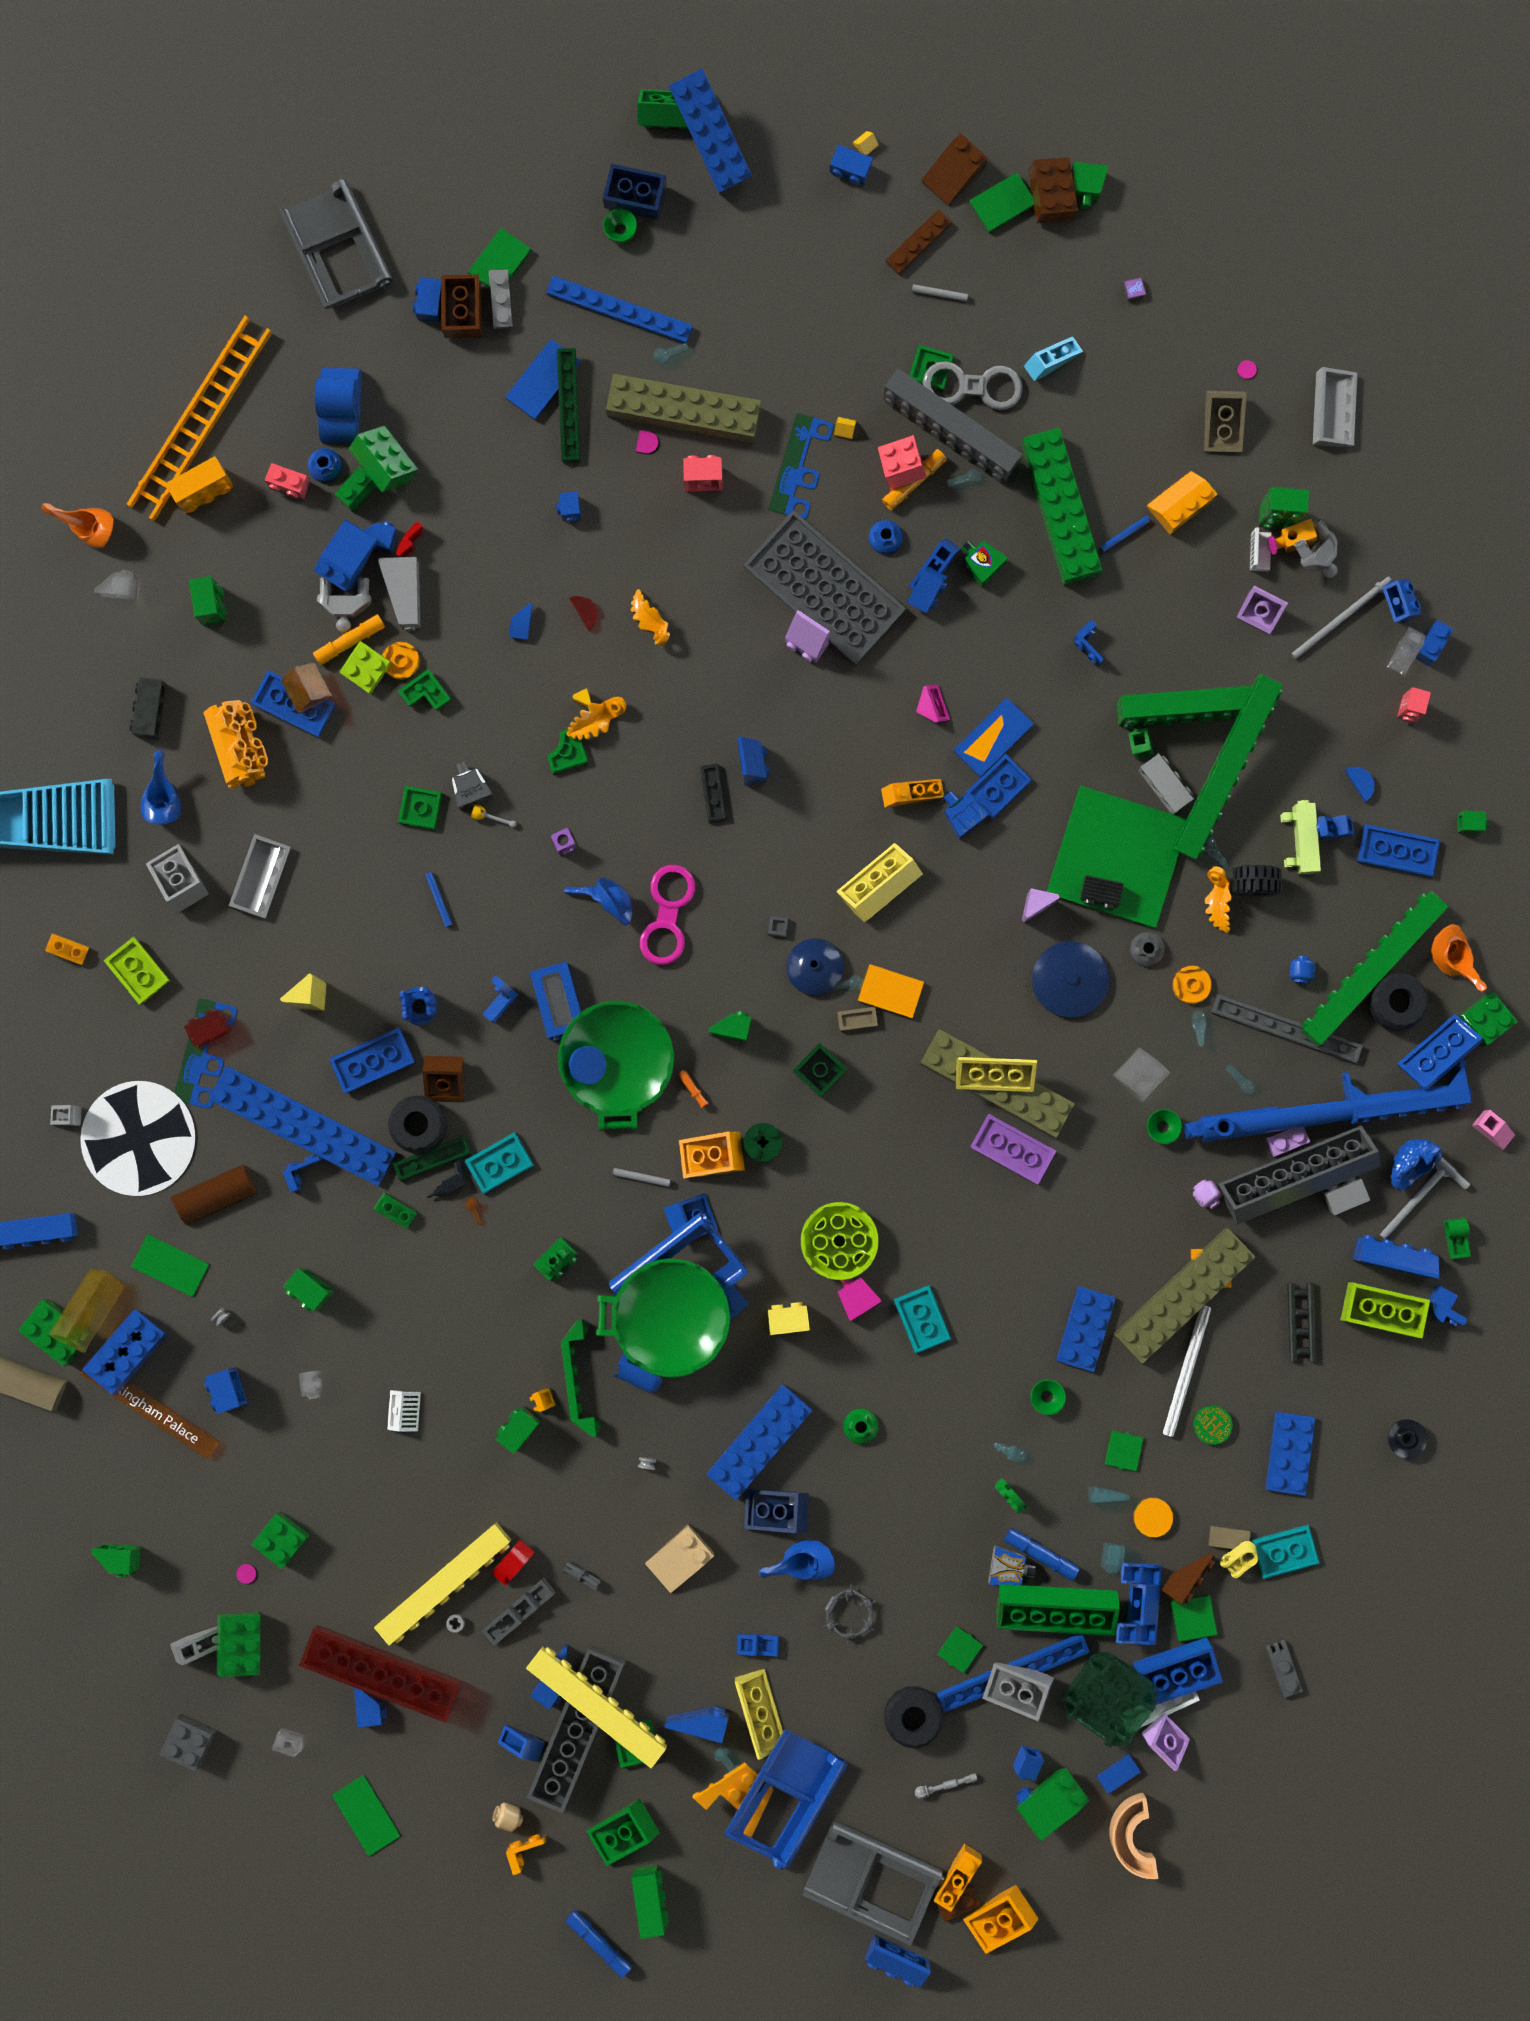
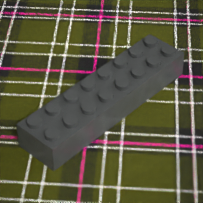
M897 368L886 383L883 399H885L884 401L890 407L895 406L903 416L915 420V423L920 428L928 429L933 437L936 439L941 438L949 448L957 449L965 459L977 463L978 468L990 472L995 480L1003 481L1004 483L1008 481L1019 465L1022 455L1019 451L899 368Z
M1359 1126L1218 1183L1222 1193L1221 1198L1238 1225L1381 1167L1378 1149L1363 1127Z
M589 1645L578 1672L587 1677L589 1684L592 1686L595 1684L603 1690L602 1694L609 1698L613 1693L626 1660ZM567 1701L527 1795V1799L562 1814L598 1729L595 1723Z

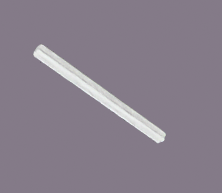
M1205 1305L1199 1310L1165 1423L1163 1434L1166 1436H1174L1211 1312V1308Z

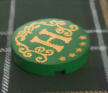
M1204 1406L1194 1416V1433L1204 1443L1220 1444L1228 1439L1232 1432L1233 1424L1231 1417L1226 1410L1219 1406Z

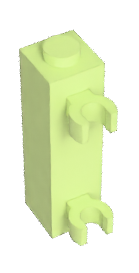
M1301 800L1292 807L1293 813L1285 812L1280 815L1281 822H1294L1296 858H1286L1284 860V868L1297 867L1298 875L1317 874L1321 871L1316 827L1315 803H1309V800Z

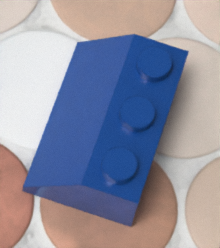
M874 1934L865 1955L867 1965L875 1970L880 1968L886 1971V1975L896 1979L899 1977L903 1979V1982L908 1986L914 1987L916 1985L921 1987L931 1972L929 1959Z

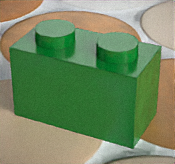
M359 466L334 495L341 504L353 513L375 488L376 484L367 472Z

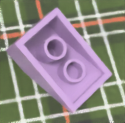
M797 610L785 636V643H787L786 646L794 652L797 650L802 653V657L808 662L814 661L817 663L829 645L830 631Z

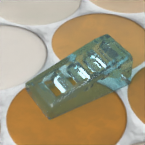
M1087 1486L1088 1501L1091 1503L1127 1501L1130 1499V1496L1124 1492Z

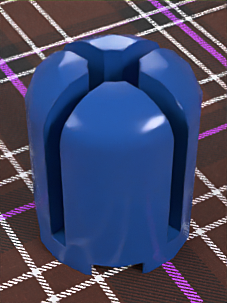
M623 1353L618 1364L620 1371L618 1375L614 1373V1377L650 1393L657 1391L663 1379L629 1363L631 1361Z

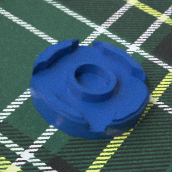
M583 1046L576 1049L569 1060L570 1074L577 1082L582 1084L598 1082L604 1076L606 1070V1059L603 1053L598 1048L592 1046Z

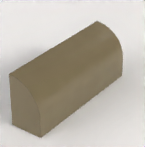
M0 1356V1393L49 1411L57 1410L68 1380Z

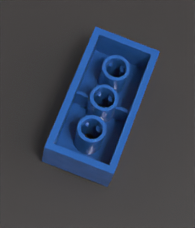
M134 1309L82 1370L111 1395L117 1396L168 1334L139 1310ZM137 1333H141L140 1337H142V1339L140 1341L135 1340V1336ZM123 1349H128L127 1352L129 1354L127 1356H122ZM110 1364H115L114 1367L116 1369L114 1371H109Z

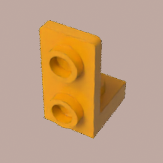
M540 1834L533 1835L528 1838L529 1841L521 1843V1840L510 1844L506 1854L513 1875L521 1873L522 1866H524L523 1856L518 1854V1852L544 1844L546 1842L545 1835L541 1837Z

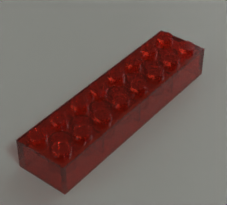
M320 1625L313 1628L299 1664L300 1667L445 1723L450 1717L463 1683L462 1680Z

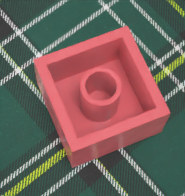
M914 435L878 447L885 478L891 490L927 478Z
M708 455L706 458H699L698 456L683 458L685 492L723 491L721 457Z

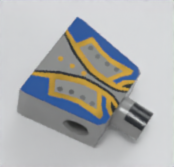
M994 1545L988 1583L990 1585H1021L1023 1576L1034 1578L1036 1567L1026 1565V1557L1024 1555Z

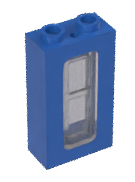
M567 962L530 972L547 1038L549 1040L553 1039V1042L561 1040L568 1025L581 1013Z

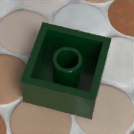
M819 1043L797 1065L793 1073L821 1098L847 1071V1068Z

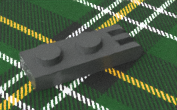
M1281 1640L1280 1643L1283 1649H1279L1277 1642L1273 1643L1274 1652H1272L1270 1645L1265 1647L1282 1696L1286 1698L1303 1691L1286 1642Z

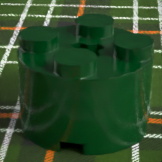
M755 1124L745 1134L744 1148L748 1156L753 1160L769 1162L779 1155L782 1149V1137L778 1129L771 1124ZM762 1137L765 1138V1141H769L765 1148H761V1145L757 1144L758 1141H761Z

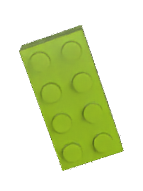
M1348 1282L1340 1320L1411 1337L1423 1338L1430 1300Z

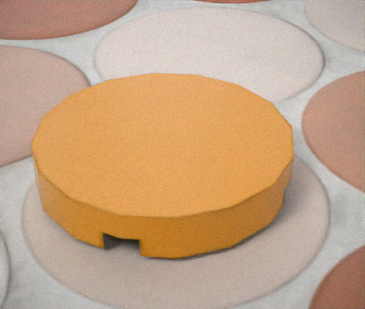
M396 642L391 646L389 645L382 654L383 657L392 662L386 673L394 679H408L416 674L419 668L420 658L418 652L412 645L406 642Z
M1198 966L1184 967L1176 973L1173 979V991L1180 1001L1187 1004L1202 1002L1211 991L1210 976Z
M1147 1498L1142 1500L1135 1508L1134 1523L1142 1534L1148 1537H1159L1170 1530L1173 1523V1513L1165 1501L1158 1498Z

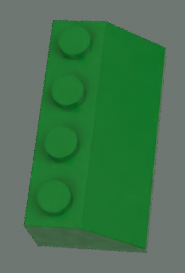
M640 90L637 102V125H642L644 128L660 126L664 129L671 127L688 129L671 91Z

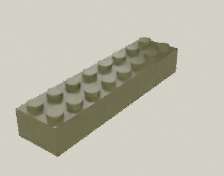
M613 373L606 413L607 417L754 444L761 411V400Z
M938 1029L919 1064L956 1084L958 1057H991ZM1037 1082L1034 1085V1092L965 1089L1052 1138H1057L1075 1103Z
M1224 1228L1200 1253L1189 1261L1117 1329L1113 1335L1139 1363L1143 1364L1244 1269L1255 1256L1229 1228Z

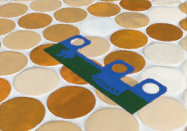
M799 413L796 414L768 510L789 515L794 510L795 504L803 503L806 510L800 516L803 519L807 517L810 508L809 501L793 496L797 485L809 489L816 487L819 478L818 471L802 466L811 437L825 441L830 439L833 430L831 422ZM821 424H825L829 428V432L825 436L817 433V427ZM809 472L814 475L815 480L812 484L803 482V475Z
M199 998L174 1092L183 1103L203 1108L212 1107V1101L203 1104L199 1101L198 1096L203 1091L211 1095L213 1089L198 1086L201 1073L215 1077L221 1074L224 1063L223 1059L206 1053L214 1022L232 1025L237 1013L236 1007ZM223 1009H230L232 1011V1018L230 1020L224 1021L221 1019L220 1013ZM208 1061H218V1070L215 1072L209 1071L207 1069Z

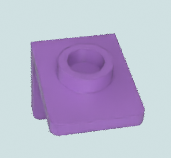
M568 828L551 835L559 855H568L577 848ZM560 835L568 837L569 841L566 845L562 846L558 843Z

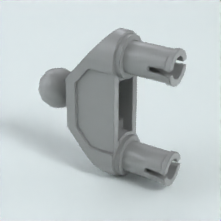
M1318 518L1313 521V525L1319 537L1311 550L1305 539L1297 541L1294 547L1300 554L1301 564L1305 569L1317 570L1323 568V575L1327 578H1333L1338 572L1337 566L1331 563L1337 556V539L1334 533L1328 530L1323 519Z
M324 577L320 578V594L317 596V602L335 618H340L336 623V628L339 632H348L351 628V623L347 618H356L370 606V579L363 578V580L362 578L357 579L358 593L356 596L331 595V582L327 579L324 580Z

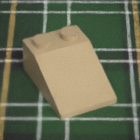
M688 1524L645 1564L671 1593L713 1558L715 1553Z

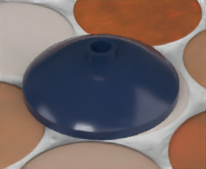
M813 938L802 941L793 948L788 956L786 969L790 982L797 990L807 995L817 996L830 992L838 985L843 975L844 963L839 950L832 943L823 939ZM817 962L818 965L817 967L812 968L811 963Z

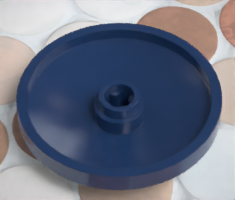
M1075 941L1061 942L1049 947L1038 958L1032 972V987L1039 1003L1050 1013L1064 1018L1081 1017L1095 1010L1105 998L1109 986L1108 969L1100 954L1090 946Z

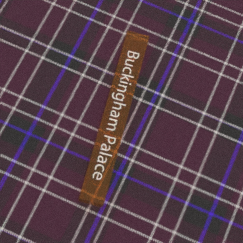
M89 1357V1358H88V1360L86 1361V1363L84 1364V1366L82 1367V1369L87 1365V1363H88L93 1357ZM82 1369L80 1370V1375L106 1391ZM130 1382L123 1387L117 1396L112 1395L206 1459L209 1458L219 1441Z

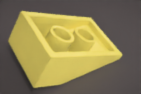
M802 1302L791 1303V1307L783 1308V1304L772 1305V1309L768 1310L770 1335L810 1330L807 1305H802Z

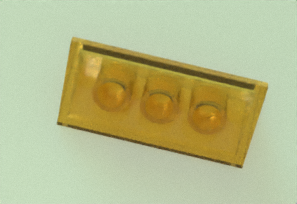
M90 1269L49 1335L84 1353L122 1293L124 1286L109 1272Z

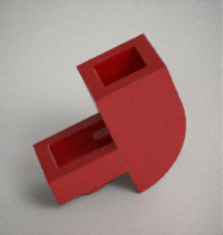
M520 1539L491 1573L506 1586L535 1552Z

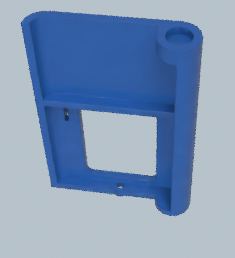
M699 1212L609 1281V1286L617 1295L625 1280L638 1268L656 1260L672 1258L703 1233L710 1235L729 1260L726 1265L712 1275L719 1282L723 1291H726L748 1274V1271L713 1227L711 1218L706 1213L702 1214Z
M784 1729L724 1832V1836L774 1861L772 1864L778 1869H788L848 1763L832 1752ZM771 1786L799 1799L796 1809L773 1847H769L744 1834L746 1826Z

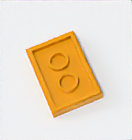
M869 964L858 1001L912 1019L924 982Z

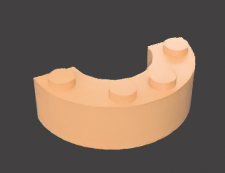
M1139 1793L1124 1800L1114 1812L1110 1822V1841L1117 1858L1128 1871L1142 1878L1158 1879L1154 1855L1137 1849L1133 1844V1832L1136 1826L1142 1820L1149 1818L1147 1799L1143 1793Z

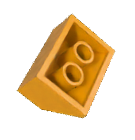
M1190 471L1151 501L1147 508L1171 535L1211 504L1218 494L1204 478Z

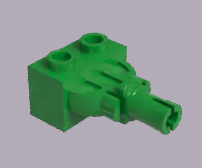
M560 1237L533 1265L548 1281L552 1279L556 1281L563 1275L561 1270L566 1266L571 1267L577 1261L576 1256L578 1253L563 1237Z

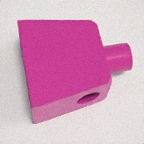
M861 1277L855 1281L852 1278L840 1280L844 1288L839 1290L838 1294L850 1321L881 1302L880 1298Z

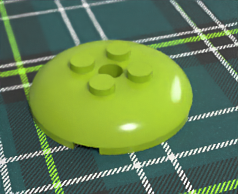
M844 1202L829 1203L815 1210L805 1222L801 1233V1249L806 1262L815 1272L829 1279L847 1280L863 1273L873 1262L878 1249V1233L870 1216L859 1207ZM838 1236L843 1237L845 1240V1244L841 1247L834 1244V1239Z

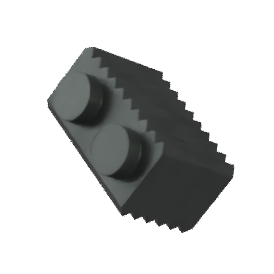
M1086 875L1082 885L1080 900H1084V904L1087 905L1103 904V908L1113 910L1114 907H1118L1120 904L1124 883Z

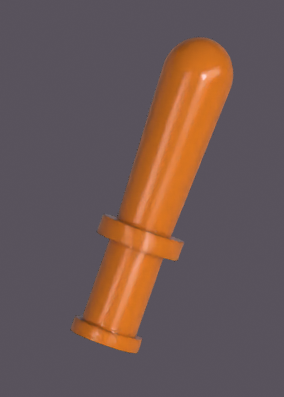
M684 1070L680 1071L679 1078L692 1093L691 1097L697 1100L700 1108L702 1109L708 1105L709 1102L702 1096L701 1089L698 1090L689 1074Z

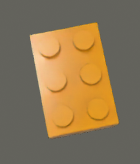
M215 456L165 483L174 501L184 513L194 512L198 506L203 503L208 504L212 502L214 497L220 494L224 495L234 487L225 469Z

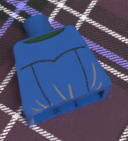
M951 791L944 797L950 805L944 811V814L958 839L975 828L989 815L967 794L959 799Z

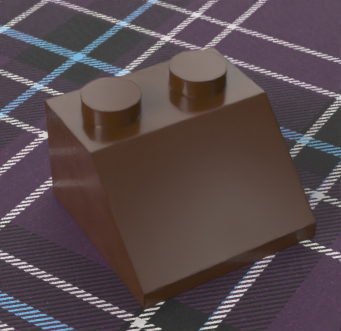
M425 1056L422 1070L425 1097L433 1100L463 1101L465 1080L464 1057Z

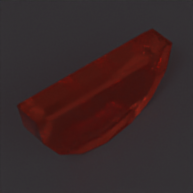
M581 596L570 597L569 600L588 631H590L597 622L598 612L595 604L589 598Z

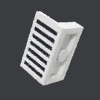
M1255 528L1251 533L1250 571L1269 572L1271 551L1268 547V537L1271 536V533L1259 532V528Z
M390 1390L387 1430L418 1431L421 1392Z

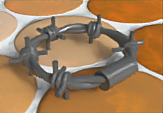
M850 1584V1589L831 1596L825 1607L827 1625L823 1626V1629L827 1627L835 1634L847 1639V1645H849V1640L859 1637L868 1630L874 1632V1629L871 1628L873 1626L872 1604L876 1601L871 1602L864 1595L852 1590V1584ZM846 1595V1601H848V1596H858L864 1601L860 1606L865 1605L868 1608V1621L862 1619L865 1625L859 1633L853 1634L852 1628L851 1633H841L835 1628L839 1623L834 1625L833 1621H831L829 1614L834 1609L840 1596Z

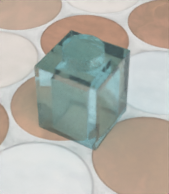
M1103 1542L1101 1567L1105 1568V1572L1117 1573V1570L1121 1571L1122 1563H1124L1125 1546Z

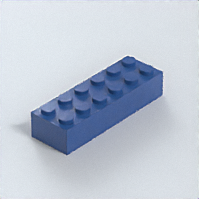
M703 68L669 85L718 193L720 194L752 178L751 172Z
M782 1384L714 1463L706 1475L736 1501L812 1412V1408Z

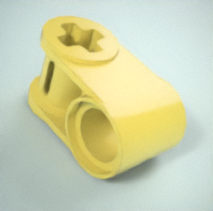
M1250 1541L1242 1542L1222 1557L1220 1565L1224 1568L1226 1567L1231 1572L1233 1578L1240 1577L1258 1561L1255 1544Z

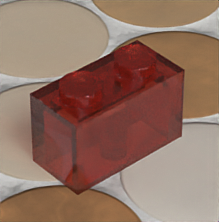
M214 1008L205 1012L206 1016L200 1019L195 1017L188 1021L184 1028L193 1047L200 1048L232 1032L223 1011Z

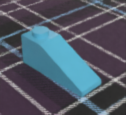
M1072 336L1034 353L1024 367L1032 379L1036 381L1077 357L1083 350Z

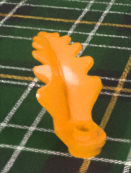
M637 589L633 596L634 600L631 601V605H633L631 612H636L633 620L640 621L638 627L641 630L655 633L653 638L655 645L664 646L670 636V632L667 631L668 623L661 618L657 609L654 607L650 608L649 602L647 600L644 601L641 590Z
M612 697L601 704L589 703V712L585 710L580 711L582 718H574L576 723H570L571 727H568L567 736L573 739L578 737L579 740H582L583 735L585 739H589L590 732L594 737H598L599 729L603 733L608 732L611 719L625 712V700L621 697Z
M1215 866L1207 873L1208 878L1214 884V888L1205 898V904H1209L1205 912L1206 914H1212L1209 921H1215L1214 927H1219V930L1229 933L1230 923L1227 921L1229 916L1226 912L1230 911L1227 902L1232 898L1229 890L1231 881L1227 878L1224 869Z

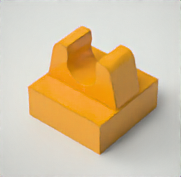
M549 1387L532 1394L529 1398L530 1401L535 1400L537 1407L533 1408L534 1411L542 1412L556 1405Z

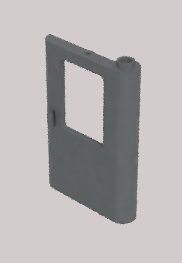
M346 179L334 182L329 192L290 208L279 209L325 309L334 308L380 288H388L393 281ZM353 239L372 282L339 295L319 253L321 250Z
M834 1820L806 1882L802 1896L911 1946L933 1892L937 1886H942L945 1876L942 1875L943 1870ZM876 1863L886 1865L925 1884L924 1892L911 1920H906L862 1899V1894Z

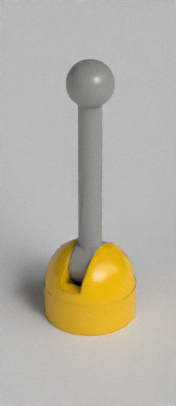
M475 804L473 808L472 819L482 820L487 817L508 824L511 828L517 826L516 821H508L487 814L485 808L481 805Z

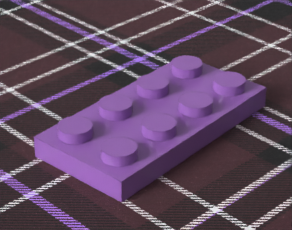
M988 1114L970 1146L971 1149L1036 1185L1039 1184L1056 1153V1150L991 1114Z

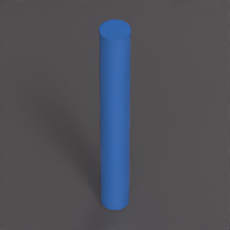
M1143 517L1101 545L1100 550L1103 553L1150 523L1149 517Z
M429 872L425 876L445 927L452 926L453 924L433 873Z

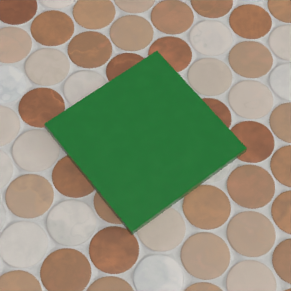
M1080 785L1046 892L1058 894L1060 899L1155 929L1179 855V851L1173 849V846L1187 819ZM1089 875L1124 883L1119 906L1114 907L1112 910L1103 908V904L1095 903V905L1084 904V900H1080L1084 877Z

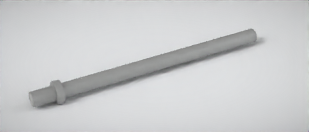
M1386 577L1383 581L1377 582L1373 589L1292 652L1291 656L1296 660L1373 597L1383 593L1382 587L1392 583L1391 578Z

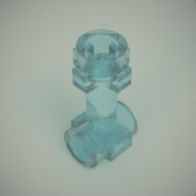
M721 1746L713 1753L717 1762L721 1760L729 1772L740 1766V1764L736 1766L727 1756L729 1751Z

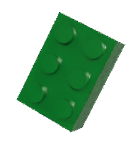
M385 426L358 434L349 447L351 453L382 493L408 484L418 470Z
M1271 487L1260 503L1259 526H1264L1265 529H1274L1275 527L1284 529L1301 523L1308 513L1309 490Z
M42 1299L18 1329L22 1335L62 1366L70 1365L94 1335L49 1299Z
M257 1611L217 1614V1674L219 1677L260 1675V1614Z
M657 1865L634 1868L632 1874L640 1939L664 1936L665 1929L668 1928V1911H664L666 1903L665 1890L661 1891L663 1875L662 1870L658 1871Z

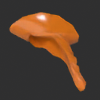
M49 503L42 504L41 509L45 514L52 515L69 525L72 532L88 546L100 549L105 547L109 541L114 522L110 512L101 508L63 511Z
M1451 924L1442 929L1434 938L1431 948L1434 963L1441 972L1451 977L1462 975L1464 978H1468L1478 991L1482 993L1487 991V985L1480 979L1479 974L1473 968L1474 959L1472 951L1460 926Z

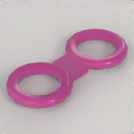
M667 865L660 868L653 875L650 883V892L653 899L660 906L657 921L649 924L641 934L640 949L643 956L649 962L656 965H669L675 962L682 955L685 948V938L681 929L676 925L679 908L686 906L694 896L695 881L692 874L686 868L679 865ZM668 873L681 874L688 883L686 895L678 901H667L659 894V881ZM666 928L675 934L677 947L670 956L657 957L649 951L647 940L654 930Z

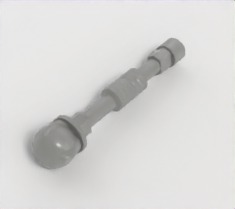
M976 1773L965 1776L962 1779L949 1780L934 1787L919 1786L915 1789V1796L918 1799H924L926 1796L929 1797V1794L938 1790H948L958 1787V1785L963 1783L976 1782Z

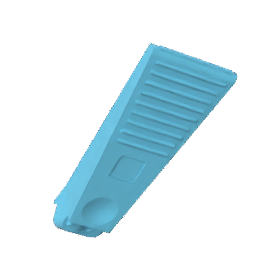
M112 779L0 792V848L113 855V849H115V797Z

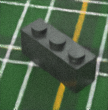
M139 677V683H136L135 693L137 697L132 706L134 718L130 721V731L136 737L159 739L167 685L163 680Z

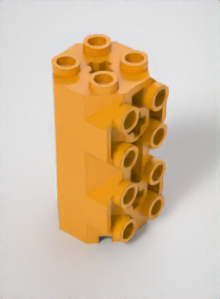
M240 700L223 702L222 706L218 708L217 705H213L205 710L203 713L229 789L243 784L244 787H249L255 784V780L265 778L264 767L268 764V757L261 740L253 737L252 732L256 729L257 723L250 705Z

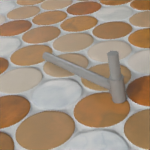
M1441 1157L1440 1161L1435 1164V1169L1437 1170L1435 1174L1379 1235L1386 1239L1442 1177H1451L1464 1189H1467L1470 1183L1457 1173V1170L1449 1162Z

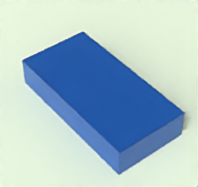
M1127 1754L1099 1773L1097 1778L1109 1794L1139 1774L1140 1770L1131 1756Z

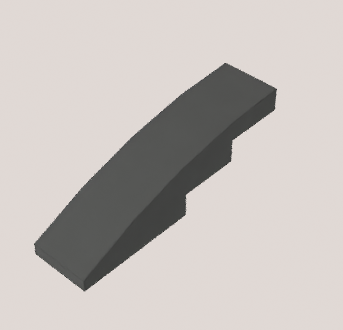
M543 1577L482 1630L483 1634L493 1646L496 1645L550 1599L556 1591Z

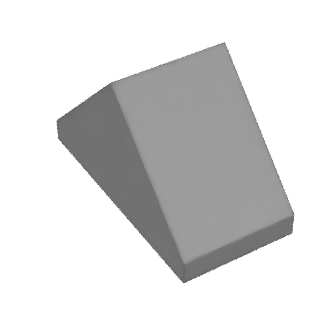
M52 1105L50 1125L81 1126L82 1107L75 1105Z

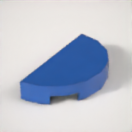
M1361 767L1345 769L1346 775L1365 803L1374 792L1375 782L1372 775Z

